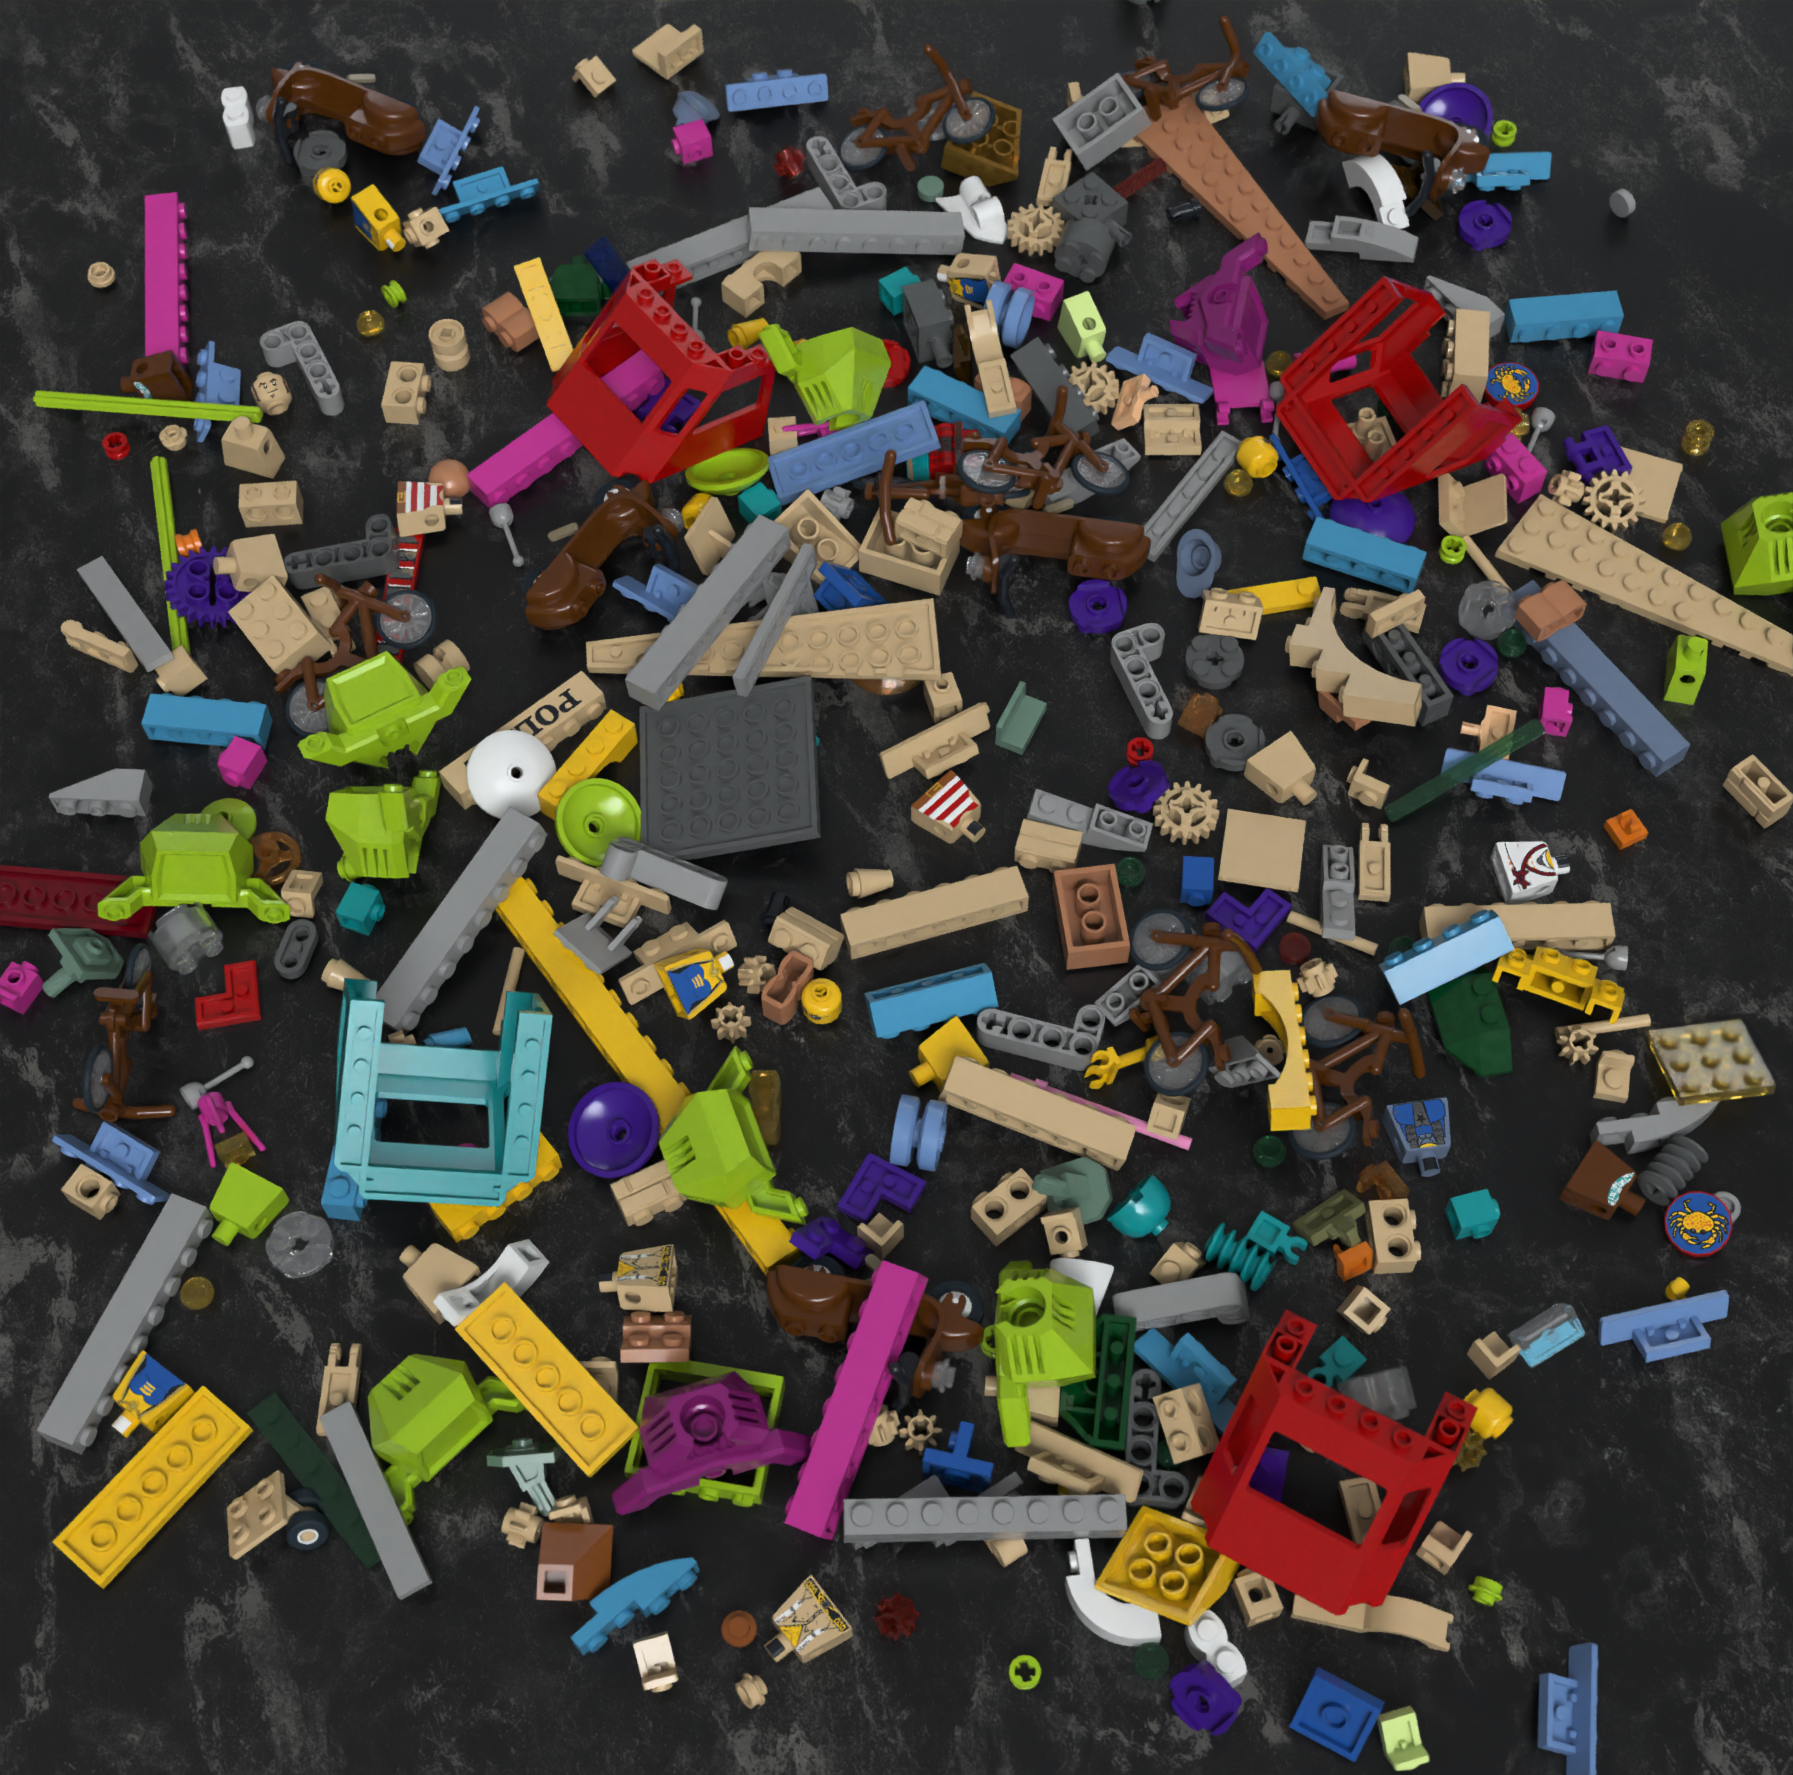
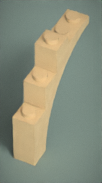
M1324 587L1320 598H1315L1312 617L1307 618L1305 625L1296 624L1292 636L1288 635L1285 651L1289 653L1290 665L1312 668V678H1316L1317 691L1338 693L1339 703H1343L1344 716L1415 726L1422 708V684L1397 679L1381 673L1363 663L1351 653L1337 635L1333 623L1337 610L1335 588Z

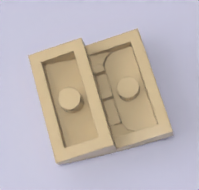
M1144 404L1143 435L1145 455H1201L1199 405Z

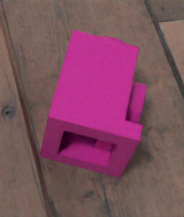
M1545 687L1539 702L1536 732L1566 737L1573 716H1571L1573 703L1568 702L1569 690L1560 687Z
M23 961L21 965L11 962L0 977V1004L24 1015L42 990L44 982L38 975L40 971L26 961Z

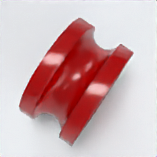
M110 433L102 441L105 453L110 459L120 460L125 458L130 452L128 439L123 433Z
M1142 737L1132 739L1128 743L1126 759L1129 764L1139 767V761H1152L1153 744L1148 739ZM1136 749H1143V756H1137Z

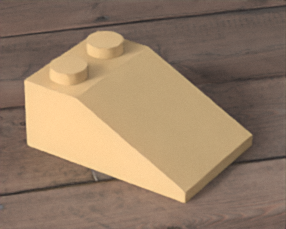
M809 489L774 520V522L787 527L789 530L791 547L784 554L783 558L793 564L803 543L813 545L818 565L811 578L820 585L826 579L818 571L824 561L851 568L859 560L858 551L861 544Z

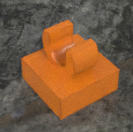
M1632 809L1606 820L1604 828L1620 850L1646 839L1648 831Z
M1366 1241L1346 1251H1342L1337 1244L1333 1245V1255L1337 1260V1274L1343 1282L1372 1269L1373 1250Z

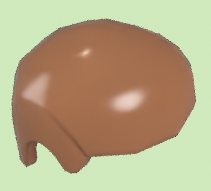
M454 459L438 461L431 468L428 483L443 484L445 498H462L470 488L467 479L469 471L465 465Z

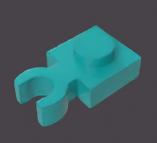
M1263 1211L1260 1212L1246 1235L1248 1244L1253 1246L1257 1243L1259 1245L1258 1249L1264 1253L1269 1251L1272 1258L1278 1250L1283 1253L1284 1259L1293 1265L1298 1263L1300 1257L1293 1254L1291 1248L1298 1247L1300 1250L1305 1251L1308 1245L1306 1240L1301 1237L1287 1236L1290 1226Z
M1341 1336L1319 1357L1318 1362L1323 1368L1317 1367L1312 1369L1308 1376L1312 1379L1321 1378L1325 1385L1330 1388L1334 1378L1343 1385L1366 1363L1367 1359L1344 1336Z

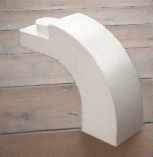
M1380 154L1375 157L1361 155L1342 162L1349 188L1359 186L1366 191L1372 201L1378 222L1398 229L1410 226L1403 200L1407 199L1397 173Z
M529 1239L508 1244L498 1260L481 1277L464 1287L439 1293L433 1303L448 1322L453 1326H457L504 1282L520 1297L536 1281L549 1261Z
M1089 1538L1076 1539L1073 1551H1068V1559L1071 1573L1077 1572V1575L1066 1576L1065 1588L1069 1602L1079 1619L1095 1634L1116 1644L1125 1646L1159 1644L1162 1635L1158 1614L1134 1604L1118 1602L1107 1596L1104 1592L1096 1590V1578Z

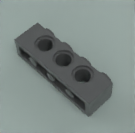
M1367 617L1361 638L1385 673L1397 679L1422 684V708L1418 716L1420 724L1424 726L1447 716L1454 696L1405 625L1402 623L1371 638L1365 631L1368 621Z

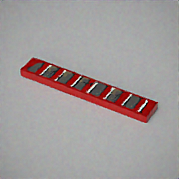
M396 527L395 530L399 537L400 565L396 571L387 574L382 601L392 593L400 590H416L426 533L400 537L399 527ZM401 596L389 604L401 610H406L411 615L415 596ZM382 616V627L387 636L396 642L406 643L409 628ZM377 630L375 641L378 655L388 651L402 664L405 649H398L387 644L380 637Z

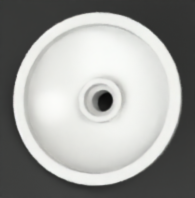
M517 730L499 731L483 739L472 751L466 768L467 786L477 805L491 816L501 819L507 809L512 807L530 817L541 810L537 794L556 773V766L547 747L536 737ZM512 768L520 770L521 774L518 779L511 775Z

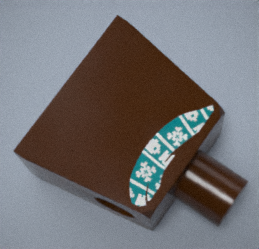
M172 350L135 359L132 364L131 376L122 377L120 380L121 389L125 394L137 392L140 398L191 401L193 382Z
M1595 1140L1559 1197L1561 1201L1605 1220H1610L1618 1206L1636 1217L1646 1201L1629 1190L1637 1177L1636 1172L1597 1140Z

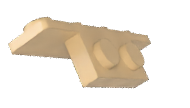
M978 703L881 752L879 756L885 775L891 779L915 767L922 775L930 779L979 754L977 744L971 738L990 728L985 706L982 703Z
M558 855L555 860L560 875L582 883L571 903L573 910L584 914L588 912L594 917L604 904L616 895L620 898V901L604 921L621 928H625L635 918L641 905L665 914H669L671 911L670 898L661 889L654 887L649 889L639 885L631 878L626 881L610 879L600 873L601 867L593 868L584 865L579 859L574 857L565 858Z
M723 920L698 934L686 921L683 924L672 927L660 937L645 942L642 947L634 950V955L642 966L619 979L620 986L629 1004L633 1005L664 987L653 964L696 948L707 949L714 957L723 951L727 952L736 947L737 942L729 923Z
M1031 1420V1442L1025 1447H1015L1017 1452L1030 1457L1027 1470L1038 1474V1478L1043 1482L1060 1484L1068 1488L1067 1491L1072 1495H1092L1103 1490L1109 1494H1125V1501L1129 1503L1136 1500L1143 1476L1142 1469Z

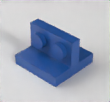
M824 561L818 569L826 579L813 596L828 611L889 604L853 568Z
M961 1421L958 1432L952 1430L948 1444L949 1453L925 1448L922 1461V1480H926L935 1474L942 1485L980 1494L991 1487L994 1463L970 1458L974 1438L973 1423Z
M1316 1667L1289 1727L1355 1762L1385 1702Z

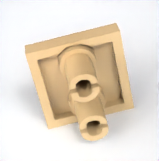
M1362 408L1359 411L1357 422L1347 425L1375 463L1396 444V440L1386 416L1376 418L1372 408Z

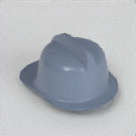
M693 91L677 93L678 98L672 110L677 118L676 126L703 119L704 123L707 124L709 121L720 117L717 108L704 96Z
M1192 529L1187 531L1181 537L1178 544L1177 587L1180 593L1187 598L1202 596L1203 590L1210 588L1214 573L1221 564V550L1204 530Z

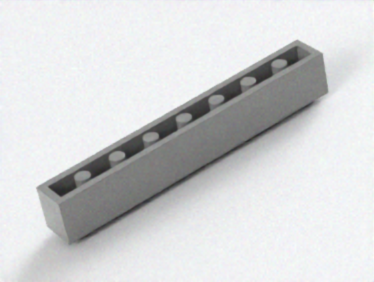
M820 187L766 207L833 209ZM745 215L692 237L685 238L677 243L662 247L654 252L634 258L626 262L627 274L632 267L652 259H656L660 264L677 259L693 275L692 280L677 285L676 289L741 264L754 257L760 251H749L746 228L748 215Z
M749 207L746 226L749 251L957 255L962 252L965 239L961 212Z
M760 514L753 523L747 525L744 534L737 543H733L730 546L724 559L713 567L710 576L703 584L698 585L688 603L680 607L677 616L670 625H666L663 628L657 641L646 649L639 663L628 671L625 682L630 697L657 711L661 709L791 547L787 527Z
M512 807L507 809L377 992L376 999L385 1001L384 1025L395 1032L402 1030L404 1036L417 1026L420 1015L427 1005H430L436 999L438 990L444 981L453 975L456 964L463 954L472 948L474 939L479 931L489 924L496 907L509 895L510 887L518 877L524 874L528 862L534 853L543 847L547 833L538 822Z
M173 1193L170 1195L37 1428V1431L47 1441L82 1455L86 1447L93 1443L101 1419L109 1414L114 1405L112 1398L114 1392L131 1368L137 1355L146 1349L148 1336L152 1328L161 1322L165 1312V1305L170 1296H174L179 1290L184 1271L194 1263L198 1246L203 1238L205 1239L209 1236L213 1228L214 1218L207 1207Z
M1125 1494L844 1499V1543L1122 1538L1127 1531Z

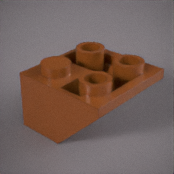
M544 1521L538 1561L536 1600L576 1601L591 1599L609 1588L613 1524Z

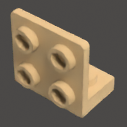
M666 24L632 50L633 55L668 80L704 52L702 29L694 24L681 33L670 24Z
M1449 473L1438 477L1439 524L1450 535H1457L1463 538L1464 536H1470L1507 523L1506 476L1501 473L1464 487Z

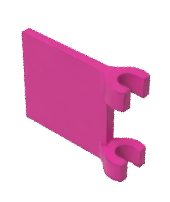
M1261 361L1260 367L1237 376L1208 366L1211 385L1214 389L1213 396L1217 425H1229L1228 414H1230V408L1260 407L1261 422H1273L1272 412L1275 407L1274 401L1269 397V387L1263 361Z

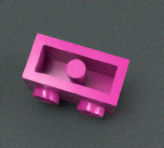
M1016 263L1013 264L1004 282L1011 284L1013 293L1019 287L1034 290L1035 304L1032 316L1050 321L1063 299L1064 280Z
M1597 330L1591 348L1588 373L1643 383L1650 366L1653 340Z
M1510 433L1505 436L1506 441L1485 459L1483 466L1492 476L1501 473L1506 476L1507 492L1519 504L1541 492L1547 470L1517 437Z

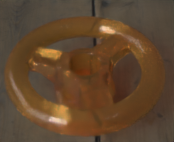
M265 832L249 841L253 845L254 853L261 864L257 873L253 871L250 878H262L269 886L277 885L287 880L292 869H298L301 861V851L299 845L291 836L282 832ZM276 841L285 843L290 850H280ZM291 861L282 873L267 877L270 869L278 865L279 862Z

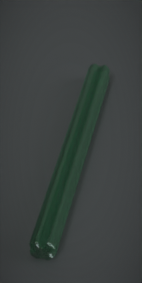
M1538 719L1531 720L1384 808L1387 818L1391 822L1399 820L1545 733L1543 724Z

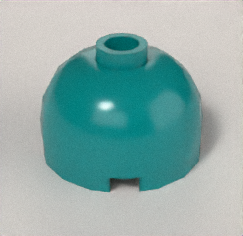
M1150 1174L1128 1193V1196L1122 1203L1119 1202L1106 1219L1118 1231L1131 1238H1142L1150 1232L1156 1236L1169 1223L1165 1219L1171 1209L1169 1193L1164 1185L1153 1174Z

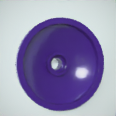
M1455 82L1442 85L1431 91L1419 105L1423 113L1444 118L1455 124L1472 125L1482 130L1487 137L1491 133L1494 116L1490 101L1480 89L1471 84Z
M1401 492L1370 503L1362 502L1361 499L1351 498L1333 500L1329 512V519L1351 528H1358L1379 537H1386L1391 541L1405 544L1408 541L1415 525L1414 509L1410 501Z
M624 1082L602 1084L589 1091L579 1101L571 1115L568 1127L570 1150L578 1164L593 1175L609 1179L630 1175L640 1169L652 1156L660 1136V1117L653 1100L640 1088ZM626 1130V1136L620 1139V1132Z

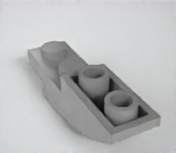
M1336 216L1334 222L1310 221L1305 245L1310 250L1359 252L1360 259L1414 263L1419 240L1418 237L1406 231L1380 222Z
M1124 438L1094 450L1115 457L1126 467L1127 471L1141 458V455ZM1108 463L1109 468L1107 472H1100L1104 477L1103 483L1097 486L1107 487L1122 476V474L1115 466ZM1077 464L1080 474L1087 481L1094 484L1089 474L1080 464ZM1070 467L1064 470L1061 476L1064 481L1062 489L1059 492H1054L1052 495H1047L1045 504L1050 505L1070 498L1074 500L1075 505L1095 493L1084 488L1076 481Z
M1036 789L1033 793L1026 816L1028 820L1083 832V844L1122 851L1145 852L1153 823L1097 803L1094 808H1090Z
M1343 845L1322 846L1319 921L1320 929H1322V938L1354 941L1355 915L1353 893L1355 871L1353 847H1345Z
M1191 928L1192 934H1197V933ZM1160 950L1147 963H1165L1173 959L1180 950ZM1188 951L1181 962L1167 970L1151 971L1137 965L1095 1001L1094 1005L1104 1011L1105 1017L1115 1027L1130 1019L1129 1009L1136 1007L1140 1012L1144 1009L1140 1005L1142 993L1148 988H1157L1193 951Z
M1697 1093L1689 1098L1676 1100L1675 1097H1666L1655 1103L1649 1115L1647 1113H1638L1627 1119L1617 1120L1616 1117H1606L1599 1120L1589 1134L1592 1145L1595 1140L1603 1145L1624 1143L1627 1155L1658 1148L1668 1144L1673 1136H1684L1702 1124L1713 1113L1721 1099L1719 1094L1707 1096L1706 1093Z

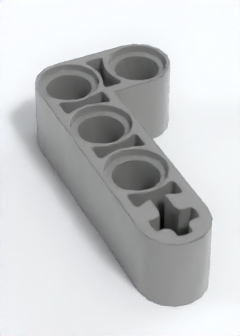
M816 136L807 141L808 168L833 209L887 211V190L882 183L870 182L856 187L826 138Z
M295 321L270 330L261 336L260 345L269 366L278 368L296 361L321 411L326 415L334 416L344 410L345 403L339 383L310 326L306 322Z
M1146 623L1114 635L1111 642L1110 662L1145 733L1152 739L1158 740L1169 735L1173 710L1149 664L1150 661L1156 660L1161 656L1165 632L1156 623Z
M617 837L609 843L600 869V873L610 879L626 881L631 878L711 910L718 909L728 883V879L718 873L626 837Z
M1085 1005L1079 1009L1074 1027L1071 1029L997 1009H986L977 1017L976 1037L981 1045L988 1048L1078 1071H1086L1095 1064V1062L1090 1063L1093 1054L1099 1051L1104 1031L1105 1014L1096 1005ZM1093 1021L1097 1026L1088 1027L1084 1025V1022ZM1004 1029H1007V1035L1004 1034ZM1017 1033H1024L1028 1037L1025 1039H1018L1014 1035ZM1051 1040L1057 1042L1059 1045L1055 1047H1049L1045 1044V1042ZM1083 1048L1090 1053L1080 1055L1075 1050Z
M1219 1273L1121 1292L1112 1296L1114 1315L1136 1317V1332L1217 1317L1223 1324H1239L1250 1319L1245 1284L1235 1273Z

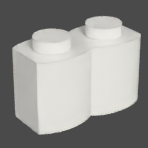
M243 86L225 88L222 92L221 100L224 107L223 121L230 143L234 149L253 147L256 141L253 128L254 115L247 92Z
M1207 1610L1191 1626L1186 1625L1184 1639L1192 1655L1199 1661L1210 1662L1216 1671L1229 1682L1232 1688L1240 1684L1247 1674L1246 1664L1240 1651L1228 1642L1227 1632L1220 1618L1212 1611Z

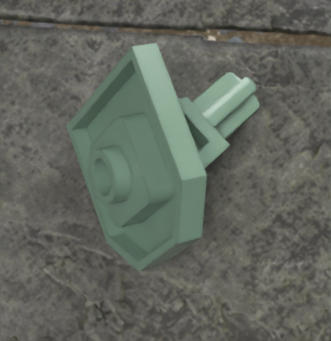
M90 928L52 929L48 936L63 956L60 960L63 967L42 985L45 993L51 998L56 997L75 980L83 983L85 980L116 979L120 973L124 960L108 938Z
M1085 1156L1041 1170V1174L1035 1176V1182L1032 1184L1034 1191L1047 1195L1046 1202L1049 1212L1079 1206L1083 1225L1101 1220L1113 1200L1106 1168Z
M518 1438L512 1440V1445L491 1450L487 1454V1466L509 1467L522 1491L527 1490L543 1517L548 1516V1512L556 1505V1498L545 1478L547 1477L546 1463H555L562 1452L561 1446L557 1442L533 1443V1438Z

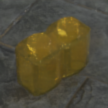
M753 1070L748 1084L750 1104L765 1144L776 1145L781 1136L779 1111L782 1105L780 1078L776 1070Z

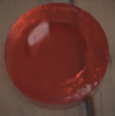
M1292 932L1282 937L1278 952L1284 962L1291 965H1299L1309 957L1311 945L1306 936Z

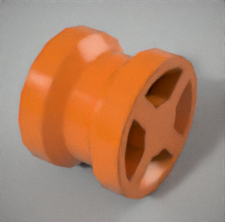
M197 529L190 530L189 534L174 535L181 556L188 559L189 550L196 554L200 553V547H203Z

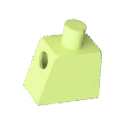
M1089 291L1063 300L1058 330L1075 357L1082 358L1088 355L1092 363L1100 362L1106 357V352L1102 347L1106 327Z

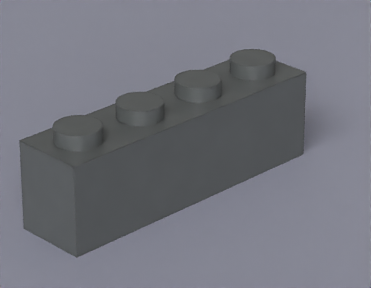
M1037 337L1010 355L1015 368L1024 381L1030 385L1033 394L1050 419L1055 410L1057 389L1059 386L1065 385L1068 388L1066 413L1062 422L1074 433L1088 431L1090 437L1100 432L1096 422L1100 419L1099 415L1092 405L1087 407L1082 400L1085 399V396L1077 384L1072 386L1068 381L1071 376L1063 364L1057 365L1054 360L1057 356L1049 343L1043 345Z

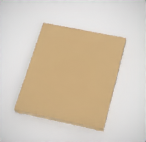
M1621 447L1633 467L1627 479L1632 480L1636 477L1638 479L1635 484L1636 488L1644 487V491L1639 497H1645L1646 502L1640 505L1644 509L1640 517L1666 523L1669 518L1668 513L1679 476L1683 471V464ZM1600 473L1594 475L1598 480ZM1607 485L1601 487L1596 494L1606 492ZM1610 497L1609 500L1613 501V505L1617 506L1619 502H1615L1614 497ZM1631 508L1622 511L1629 513L1631 511Z
M1228 809L1218 880L1298 892L1306 821Z

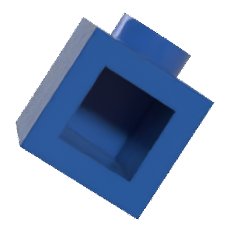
M1183 856L1180 873V903H1188L1191 906L1210 905L1214 884V858Z

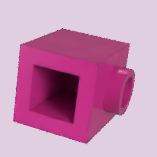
M703 119L673 127L674 139L671 140V146L674 154H679L683 164L713 156L711 135Z
M235 736L228 748L219 755L217 766L222 774V779L227 784L233 787L242 786L250 789L266 765L267 759L260 745Z

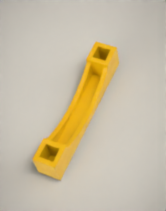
M1290 970L1261 971L1258 975L1252 973L1254 1015L1262 1016L1273 1027L1282 1042L1286 1054V1063L1279 1079L1275 1084H1268L1267 1108L1271 1131L1310 1129L1311 1116L1317 1115L1316 1097L1309 1095V1092H1313L1312 1072H1306V1069L1309 1068L1308 1049H1302V1046L1306 1045L1305 1027H1299L1298 1023H1302L1301 1004H1295V1001L1299 1000L1298 983L1292 982Z

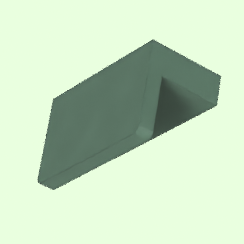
M1019 682L996 725L995 740L996 745L1023 755L1047 710V703L1026 695L1025 682Z

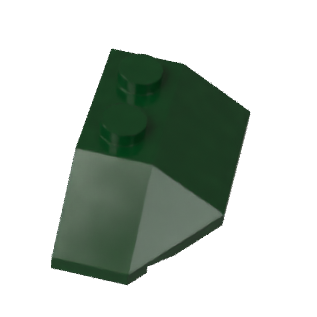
M1481 965L1426 993L1443 1049L1463 1065L1474 1070V1073L1480 1078L1507 1074L1513 1070L1509 1024L1496 984L1492 981L1493 974L1485 965Z
M1102 1314L1096 1319V1378L1061 1386L1059 1414L1090 1447L1125 1451L1136 1317Z

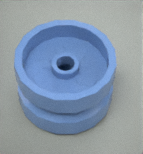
M997 280L991 286L986 300L992 301L999 339L1001 337L1004 346L1017 350L1021 347L1031 323L1035 304V292L1031 289L1019 287L1013 293L1010 283ZM986 301L983 309H987Z
M902 1094L894 1124L890 1164L908 1166L912 1161L915 1148H918V1168L936 1171L946 1137L948 1102L930 1099L926 1104L923 1118H920L921 1101L919 1097Z

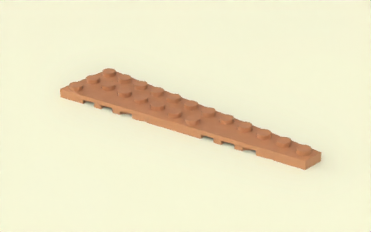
M1190 96L1182 98L1178 103L1179 107L1174 110H1170L1167 106L1159 105L1162 117L1158 121H1153L1150 117L1148 106H1143L1152 125L1132 139L1137 143L1143 144L1148 149L1147 153L1153 159H1159L1164 164V169L1170 175L1172 173L1181 180V185L1188 192L1192 193L1194 198L1198 199L1239 240L1243 238L1246 241L1259 232L1268 244V254L1263 256L1268 262L1267 266L1274 273L1278 271L1286 279V284L1293 291L1297 292L1324 320L1348 310L1349 302Z

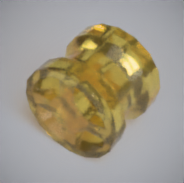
M1693 420L1690 422L1681 440L1682 449L1694 456L1706 453L1714 437L1715 430L1713 426L1704 420Z

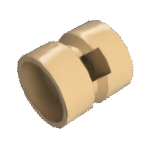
M442 319L434 323L429 330V339L437 366L445 371H457L464 368L470 360V352L462 324L453 319Z
M448 639L433 649V655L426 654L414 663L416 673L430 690L438 676L449 669L461 666L467 672L470 670L469 663L463 653Z

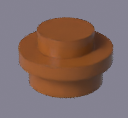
M745 1611L730 1613L722 1623L723 1638L733 1647H745L756 1636V1622Z

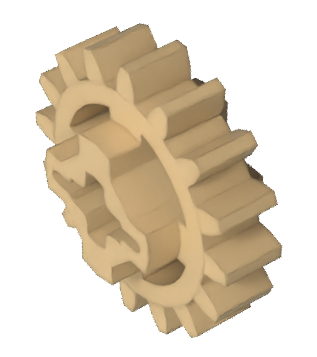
M1029 204V209L1021 206L1019 207V214L1012 212L1011 219L1007 221V239H1011L1012 247L1019 245L1018 252L1020 253L1028 250V255L1032 256L1033 252L1037 251L1040 256H1043V250L1052 253L1053 246H1057L1065 222L1060 220V213L1053 214V207L1045 210L1043 209V204H1040L1038 208H1034L1032 204Z
M1082 362L1080 369H1077L1075 366L1071 367L1072 374H1070L1071 378L1068 381L1072 386L1077 384L1085 396V399L1082 401L1087 407L1092 405L1096 412L1101 411L1105 415L1107 414V406L1115 407V399H1119V381L1115 379L1114 371L1107 373V365L1104 364L1097 368L1096 362H1093L1091 367H1087L1085 362Z
M1616 469L1612 470L1610 476H1607L1604 471L1601 472L1599 480L1593 477L1589 482L1591 487H1586L1584 490V494L1589 497H1585L1581 501L1582 505L1588 506L1583 512L1584 516L1592 515L1593 518L1590 522L1594 524L1596 522L1601 523L1600 527L1603 529L1606 526H1610L1611 533L1616 531L1617 526H1620L1625 531L1628 528V522L1635 525L1638 521L1636 515L1641 516L1644 512L1640 505L1646 502L1645 497H1639L1644 491V487L1636 488L1635 486L1638 479L1635 477L1632 480H1628L1627 471L1622 476H1618ZM1607 485L1606 492L1596 494L1601 487ZM1610 497H1614L1615 502H1619L1617 506L1613 505V501L1609 500ZM1629 508H1631V511L1627 515L1620 518L1622 510H1628Z
M1189 781L1185 782L1184 787H1180L1177 782H1174L1172 791L1170 789L1166 790L1155 801L1152 814L1155 816L1154 825L1161 826L1160 834L1162 836L1168 833L1171 834V842L1181 838L1182 845H1186L1187 839H1192L1197 844L1200 835L1207 839L1209 838L1210 830L1215 831L1216 820L1219 817V810L1216 809L1218 801L1217 799L1210 800V790L1204 793L1201 792V784L1191 788Z

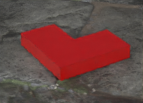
M255 960L224 965L226 993L195 998L196 1025L199 1030L262 1020L258 966Z

